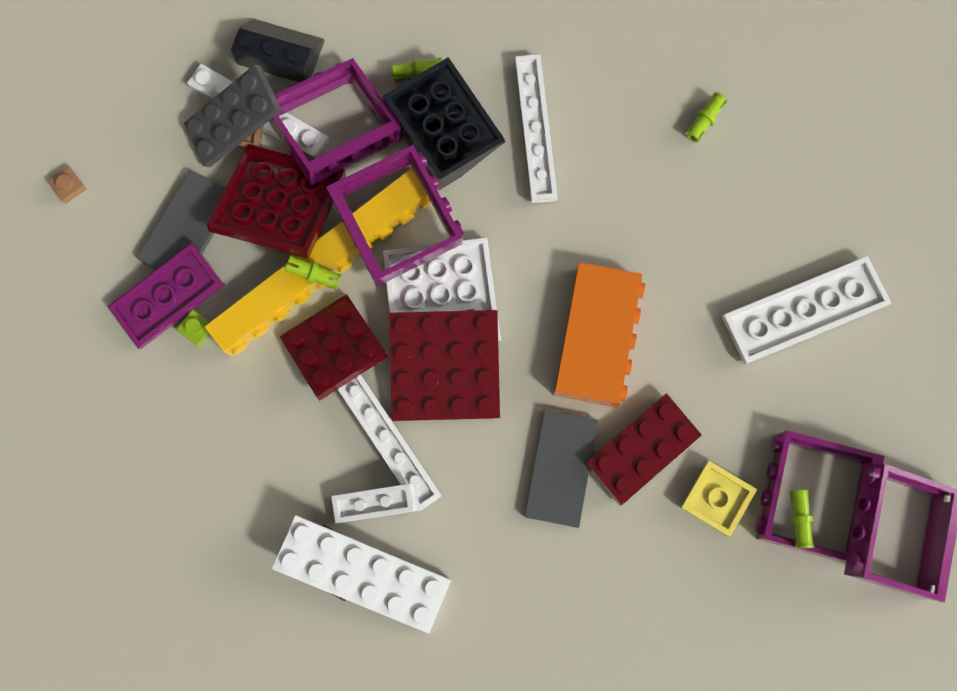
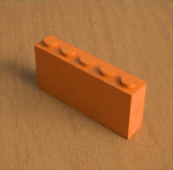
M579 262L554 396L615 408L620 405L621 401L625 402L628 386L624 385L625 375H630L632 360L628 359L629 350H634L637 334L633 333L634 324L639 323L641 308H637L638 298H643L645 283L641 282V273Z

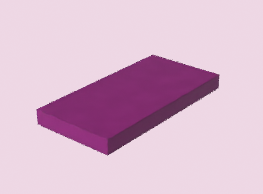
M190 243L111 303L108 308L136 347L142 349L190 313L192 309H195L224 287L225 284L196 244Z

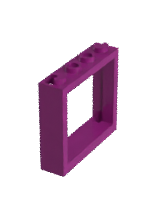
M354 58L341 64L339 62L335 67L324 72H318L303 82L295 83L286 90L274 93L282 111L273 117L269 123L311 185L401 141V125ZM351 82L381 126L308 161L279 116Z
M414 145L326 187L376 287L462 245V235H464L461 224L458 220L453 221L450 215L452 208L446 197L441 198L438 192L440 186L435 175L428 174L425 168L428 166L426 158L421 152L417 153ZM411 164L449 238L382 271L344 196Z
M788 430L783 431L778 436H775L772 443V451L775 453L773 462L769 463L766 471V478L769 479L768 487L763 490L761 495L762 515L758 516L755 524V532L758 533L757 540L846 563L865 464H883L885 456ZM789 444L862 463L845 553L814 545V548L795 549L794 539L771 533Z
M865 464L859 497L856 503V513L851 530L844 575L922 599L945 603L957 535V489L886 464ZM887 480L933 495L917 587L870 572ZM948 496H951L950 502H947ZM932 585L935 586L934 593H931Z

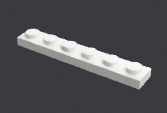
M541 55L515 56L531 203L557 201L558 195Z
M200 64L187 82V85L192 90L212 100L233 81ZM288 113L280 115V119L302 152L312 159L317 158L328 143V136ZM268 121L264 125L263 131L281 140Z
M359 375L339 388L338 391L400 484L413 483L417 510L420 512L441 498L442 495L363 377Z

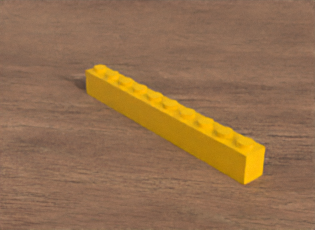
M411 168L352 214L372 251L376 243L390 238L394 233V229L401 224H408L414 218L416 212L420 209L425 210L432 204L415 171ZM342 221L316 241L309 259L300 256L295 258L314 264V262L319 263V267L336 273H344L353 265L352 262L360 254ZM287 263L290 266L298 268V266ZM286 264L207 324L205 329L223 352L229 356L237 355L247 348V343L253 338L262 337L269 330L268 327L275 321L280 322L290 314L292 308L297 304L298 306L303 305L311 298L310 294L318 288L323 289L326 286L313 282V284L308 283V279L285 272Z

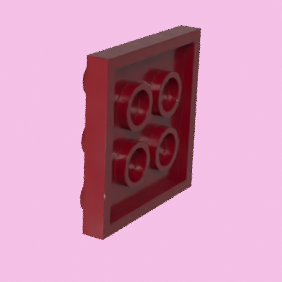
M347 294L279 336L319 401L388 357Z

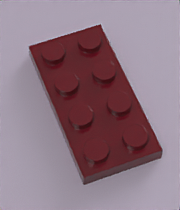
M666 393L584 464L618 505L621 506L701 437L702 434Z

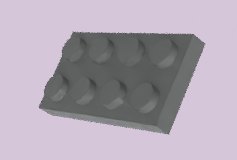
M254 64L184 122V125L202 165L210 168L282 110L262 67Z

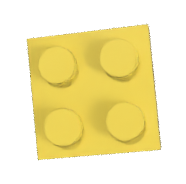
M708 460L680 509L726 537H731L757 489Z

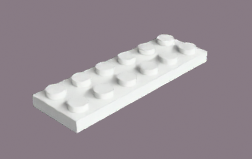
M866 256L724 314L722 319L743 364L746 365L890 305L891 301L869 257Z
M295 515L272 567L275 571L428 634L431 631L451 582L450 579L298 515Z

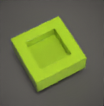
M192 309L176 331L200 348L210 335L205 329V326L210 322Z

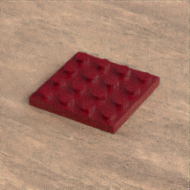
M248 144L206 225L208 231L309 259L333 206V201L326 187L345 178V169L311 185L291 155Z
M498 310L389 313L392 421L500 418Z

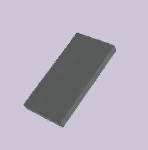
M189 171L137 259L157 269L190 243L196 244L203 254L214 233L208 231L206 225L225 188Z
M544 410L525 518L579 528L589 469L584 463L592 457L598 420Z

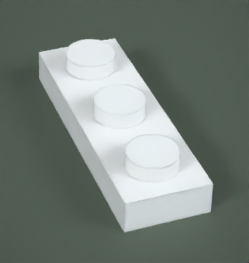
M413 483L331 496L335 524L417 511Z

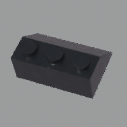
M252 19L239 28L231 52L240 66L250 68L256 64L261 66L265 73L300 83L312 77L325 41L323 38Z

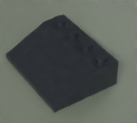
M449 57L383 95V101L401 125V135L409 146L414 145L417 153L421 152L425 156L428 166L425 168L429 175H435L440 186L438 190L461 178L505 143L504 137Z

